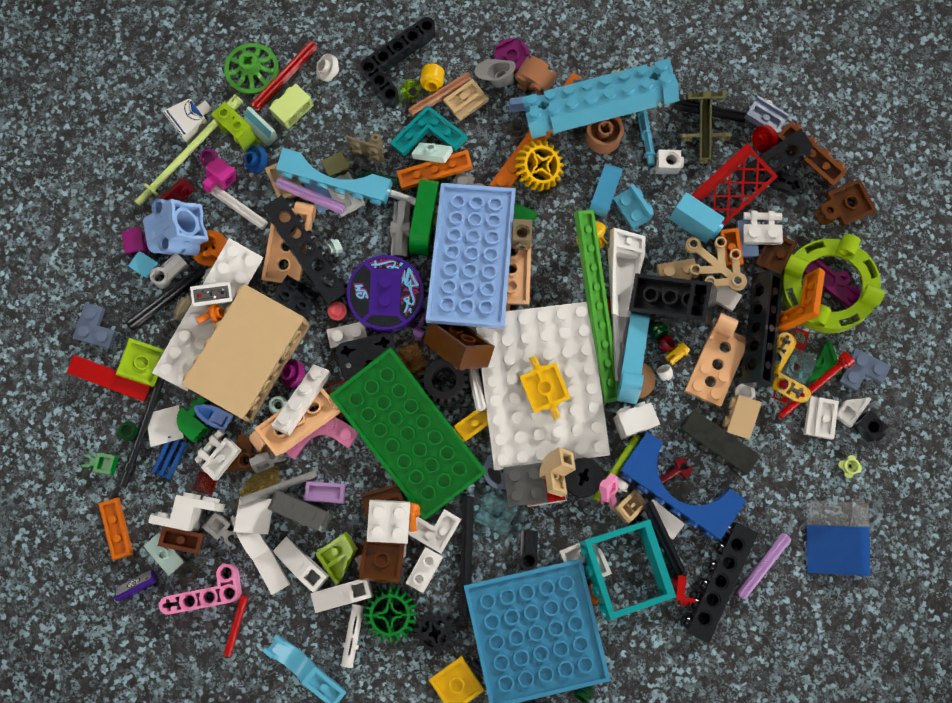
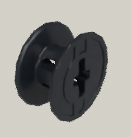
M585 457L575 459L576 470L565 476L567 491L579 498L589 497L599 490L600 483L603 480L602 469L592 459ZM584 470H586L587 473L585 475V478L587 479V481H583L580 486L578 485L580 481V477H578V474L581 475L583 474Z

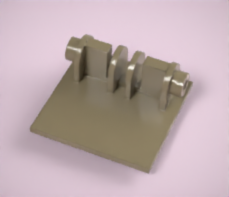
M379 134L371 135L369 142L346 135V140L352 154L359 157L362 155L366 156L374 162H385L383 155L384 147Z

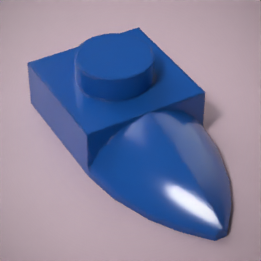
M201 404L193 407L195 413L203 422L223 432L234 416L231 412L216 405Z

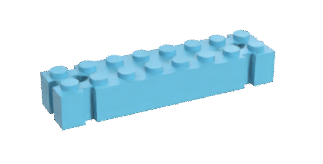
M668 58L654 62V66L651 67L645 64L544 91V95L537 96V93L522 97L531 137L534 139L546 136L547 131L553 130L554 133L654 108L657 107L659 102H664V105L679 101V87L675 74H673L670 59Z

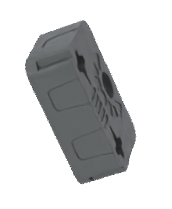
M278 490L275 491L268 506V509L323 533L327 532L334 516L329 511Z

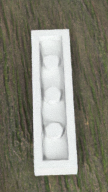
M314 364L272 423L273 429L288 436L291 435L331 376L329 370Z

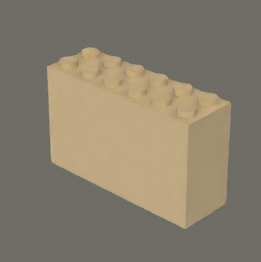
M244 284L242 288L240 287L236 291L232 304L226 307L222 320L216 323L215 331L205 341L201 354L195 357L193 367L185 373L182 385L251 424L280 377L283 367L290 360L309 329L310 324L303 316Z

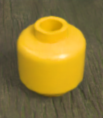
M435 63L425 65L421 70L420 83L423 88L430 92L440 89L444 83V69Z

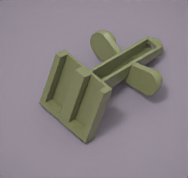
M727 90L711 93V91H703L701 93L688 91L685 93L686 101H699V133L679 134V138H681V142L692 141V138L699 137V164L711 163L712 137H719V141L730 140L732 133H712V100L725 99Z

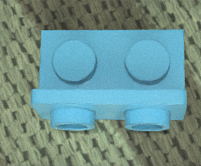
M634 184L630 185L628 190L612 199L632 231L651 220L654 215L651 204L646 203L641 189L636 188Z

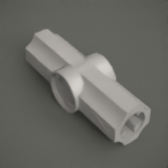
M406 201L394 202L393 221H391L390 236L392 238L391 256L401 259L407 258L408 239L411 230V223L409 222L411 207L410 203Z

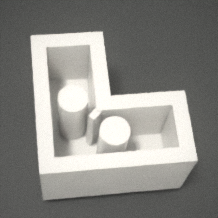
M645 401L634 405V408L626 406L616 412L617 415L613 418L621 440L660 425L652 403L646 404Z

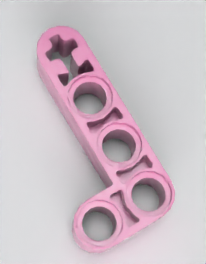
M234 564L221 565L216 571L218 584L216 587L163 597L159 603L160 611L163 614L169 615L237 601L242 595L237 566ZM227 567L232 571L229 579L224 576V570ZM228 588H232L235 592L232 599L227 596ZM210 591L215 596L212 603L207 600V594ZM190 595L193 596L195 600L193 606H190L187 603V599ZM179 601V605L168 607V603Z

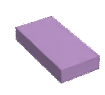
M306 481L304 501L344 504L346 484Z

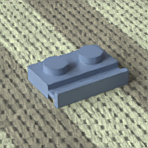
M757 96L744 118L758 127L770 125L778 134L789 114L762 97Z

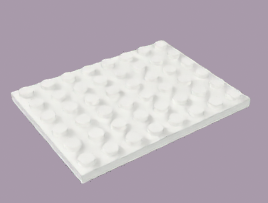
M587 302L506 311L504 329L476 327V333L495 346L489 366L481 368L494 470H501L504 467L542 463L544 458L558 447L573 452L574 460L583 457L593 458L610 455L597 355ZM537 355L540 366L549 365L554 362L557 363L571 399L563 401L557 406L561 418L553 420L550 410H541L533 413L519 379V376L527 374L533 369L529 357Z

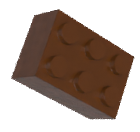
M429 323L424 338V343L432 351L440 354L442 359L449 361L454 365L455 369L461 371L488 367L495 348L494 345L467 326Z

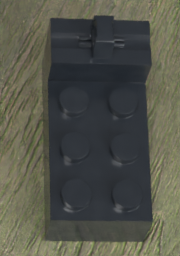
M635 273L629 311L650 317L690 322L692 325L711 327L718 289L712 282Z

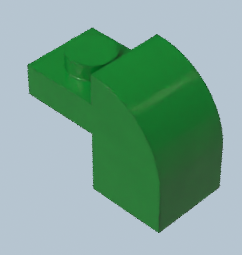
M201 396L192 401L189 410L181 407L177 414L179 430L195 443H198L210 429L199 420L193 408L196 405L211 404Z

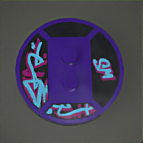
M390 255L372 257L360 264L352 273L347 286L348 304L354 317L364 327L380 333L400 331L409 326L421 312L424 303L423 283L417 270L407 261Z

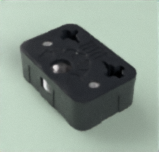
M385 332L340 343L336 348L344 380L347 382L390 347L397 354L392 335ZM383 341L388 343L386 348L382 346ZM349 349V357H346V350Z

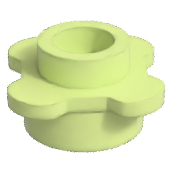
M849 455L846 460L839 461L838 463L839 468L844 471L846 478H852L853 474L862 471V466L853 455Z

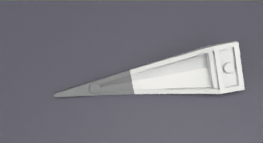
M613 228L610 230L608 266L615 380L617 382L621 378L625 342L631 315L629 305L635 273L640 274L645 257V236Z

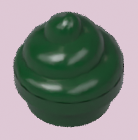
M651 322L650 335L653 339L660 341L661 338L669 334L668 326L664 322Z
M588 686L575 689L573 695L580 702L588 703L594 696L593 688Z

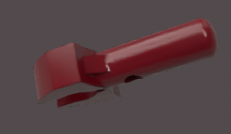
M678 458L673 461L675 464L674 469L659 477L661 483L665 484L677 475H681L683 478L688 477L692 472L693 466L686 470L679 469L681 464L689 459Z

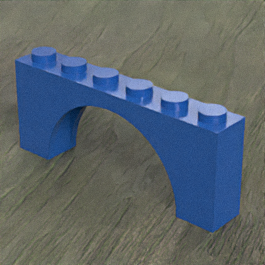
M648 432L644 433L620 469L621 478L628 483L633 481L638 485V490L646 495L648 493L655 497L653 500L664 506L666 504L671 508V513L679 518L681 516L686 518L688 525L695 529L699 527L704 531L703 535L710 540H721L743 507L746 499L731 489L724 490L717 499L700 506L689 505L675 499L664 488L658 475L657 460L663 442Z

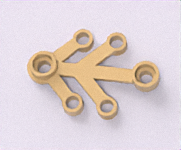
M720 236L714 242L717 248V259L701 246L698 238L691 237L686 241L685 249L688 253H697L711 265L700 266L699 264H693L689 269V273L692 276L721 273L726 278L715 279L713 276H708L704 281L712 280L715 287L729 286L734 291H740L745 288L747 279L744 274L740 273L739 259L742 253L739 249H732L729 253V258L732 260V271L726 267V238ZM722 240L724 245H718L717 241ZM690 242H696L697 246L692 247ZM733 252H736L738 254L737 258H734L732 256ZM692 268H698L699 272L694 273ZM735 278L740 279L741 283H740V284H736V283L734 282V279H735Z

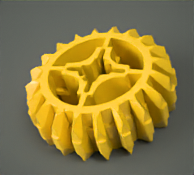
M537 140L536 143L534 141L529 142V145L523 146V150L518 151L519 156L515 158L519 163L515 165V168L519 169L516 175H521L522 178L519 181H526L525 187L531 185V190H536L537 188L538 191H543V189H550V186L554 187L556 181L558 182L561 179L559 175L564 172L560 169L565 165L560 163L563 157H558L557 155L560 150L554 151L553 144L548 147V141L543 143L541 140ZM535 152H541L544 155H546V157L542 158L539 156V154L536 155ZM527 161H529V163H530V169H529V170H528V166H527ZM544 161L540 169L535 170L538 167L537 165ZM538 174L540 177H543L544 180L536 179L532 175Z

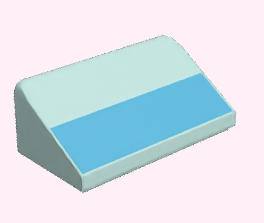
M247 107L244 120L251 126L253 133L266 146H270L277 139L275 130L251 107Z

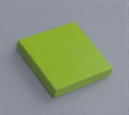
M129 338L115 375L154 387L158 376L152 372L165 350Z

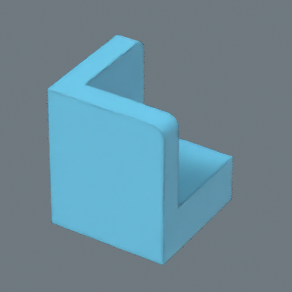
M139 251L128 266L138 274L149 278L152 269L161 265Z

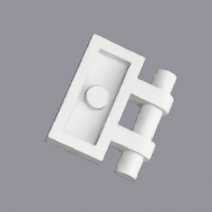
M756 210L743 212V220H750V224L743 225V244L782 245V225H775L774 222L775 220H782V213H775V211L763 213ZM757 220H767V224H757Z
M220 429L209 437V442L204 448H200L197 457L194 459L199 464L205 460L206 462L201 468L213 480L217 481L242 451L230 438L225 437L222 441L221 438L225 433ZM216 447L215 451L211 454V450Z

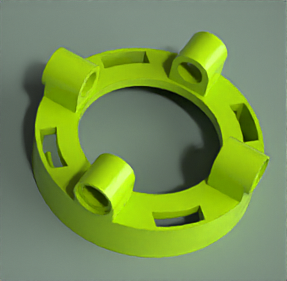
M844 234L841 240L821 239L803 246L794 255L791 254L782 275L781 297L787 310L795 305L791 295L788 296L787 291L792 289L797 303L800 304L803 272L811 262L818 258L832 256L848 261L858 271L862 282L860 297L853 306L843 311L831 312L829 307L820 304L819 316L802 323L801 325L820 333L844 332L859 325L875 307H879L886 291L881 289L880 274L874 261L864 250L858 247L861 241L859 237L852 234ZM854 315H857L858 319L854 323L852 320H850L848 322L842 323V326L840 325L839 321L846 320L848 318L853 317Z

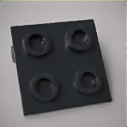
M287 275L272 299L306 319L320 294Z

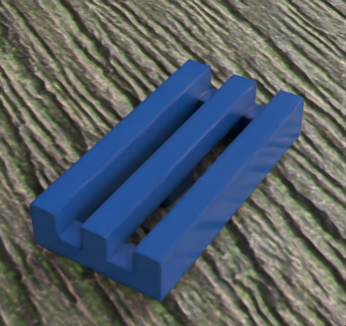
M180 440L165 443L152 472L171 480L188 444ZM172 442H174V443H173V446H172V448H171V450H170V452H169V454H168V456H167V458H166V460H165V462H164V464H163V467H162V469H161V471H160L159 469H160V467H161V465H162V463H163V461H164V459H165V457H166V455H167V453H168V451H169V449H170V446H171ZM178 445H181L168 474L165 473Z

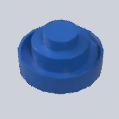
M253 145L247 150L245 165L250 173H261L268 163V158L263 147Z

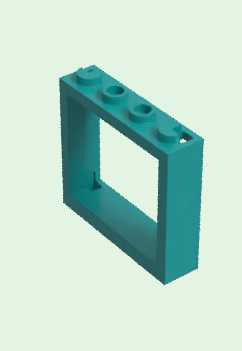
M650 519L579 541L580 554L582 558H585L587 565L585 570L588 577H591L593 583L592 592L598 599V610L601 611L604 620H613L676 598ZM639 530L660 595L614 611L592 544Z

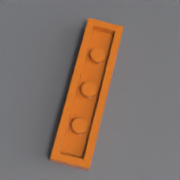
M467 149L451 154L445 163L429 161L399 170L397 174L402 190H407L419 186L420 179L436 181L472 170L473 166Z

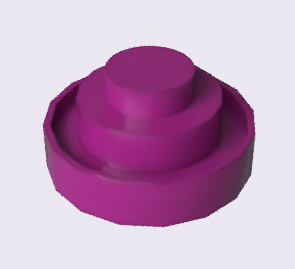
M289 360L282 369V383L286 387L296 388L305 377L304 365L299 360Z

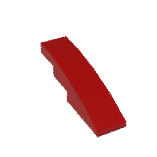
M76 355L73 356L66 371L68 374L143 402L146 401L151 390V386L115 375L117 370Z

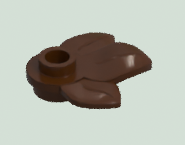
M240 434L235 444L242 451L227 468L229 472H237L240 469H252L250 462L248 464L245 463V458L249 457L251 459L255 456L252 452L253 444L247 436Z

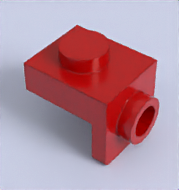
M675 575L674 579H671L676 598L673 599L678 600L677 604L690 606V602L696 603L695 598L684 597L686 576Z

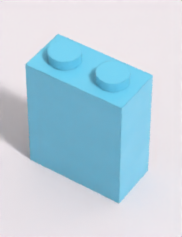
M686 192L669 220L704 243H707L709 239L714 240L724 227L721 223L725 217Z

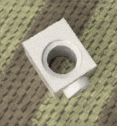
M658 150L655 156L656 174H678L680 169L684 167V157H681V150ZM666 160H672L674 164L670 165Z

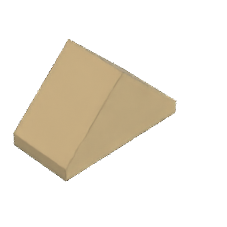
M634 489L615 505L612 510L624 524H628L644 509L643 505L647 502Z

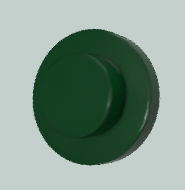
M130 421L122 423L118 429L120 438L125 441L134 440L138 433L137 425Z

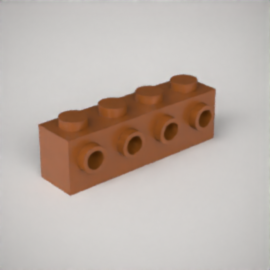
M790 122L777 135L778 140L781 142L799 129L803 131L804 129L798 123L793 124ZM809 135L807 137L814 146V149L811 150L812 154L802 161L827 184L833 187L847 172L845 170L846 166L839 160L835 161L831 157V152L825 147H819L817 145L818 141ZM788 147V149L792 151L795 155L797 154V149L795 147Z

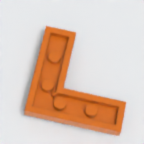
M818 268L804 276L800 304L780 313L778 334L819 316L825 276L824 270Z

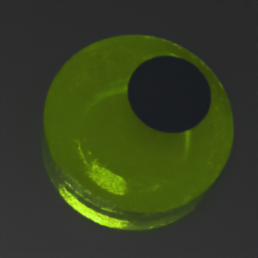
M407 80L403 83L402 94L405 98L415 99L419 96L420 86L418 82Z

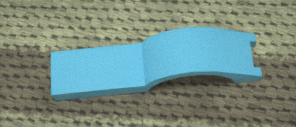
M276 634L273 637L275 640L269 648L265 647L263 649L267 656L279 661L290 669L305 687L325 703H338L346 694V690L319 669L301 650Z

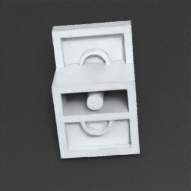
M184 492L183 496L176 495L172 513L158 512L157 515H150L148 523L185 531H199L204 509L223 512L225 504L219 503L220 499L203 496V499H200L201 495Z
M369 500L367 542L405 543L403 556L405 557L406 544L408 543L410 502Z

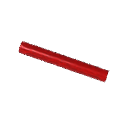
M240 596L223 653L224 656L231 657L248 596Z

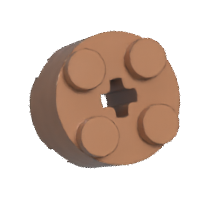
M527 56L515 74V79L518 81L517 86L521 90L526 91L528 89L533 92L532 94L544 95V91L551 88L558 75L555 70L551 72L548 69L550 65L534 56H531L529 59V56Z
M621 117L588 124L585 131L586 145L594 152L605 155L614 151L619 146L624 134Z

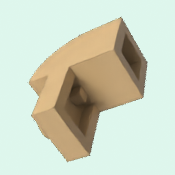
M558 447L544 458L540 467L539 478L546 480L548 493L560 497L567 495L565 476L576 470L573 452Z

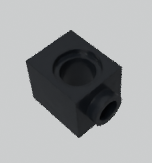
M872 410L864 412L852 426L867 442L881 440L886 434L884 431L888 428ZM869 423L874 427L873 432L868 429Z

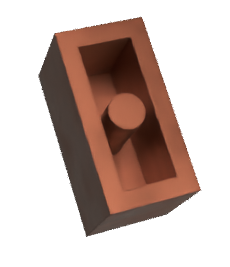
M163 526L157 546L200 554L205 534Z

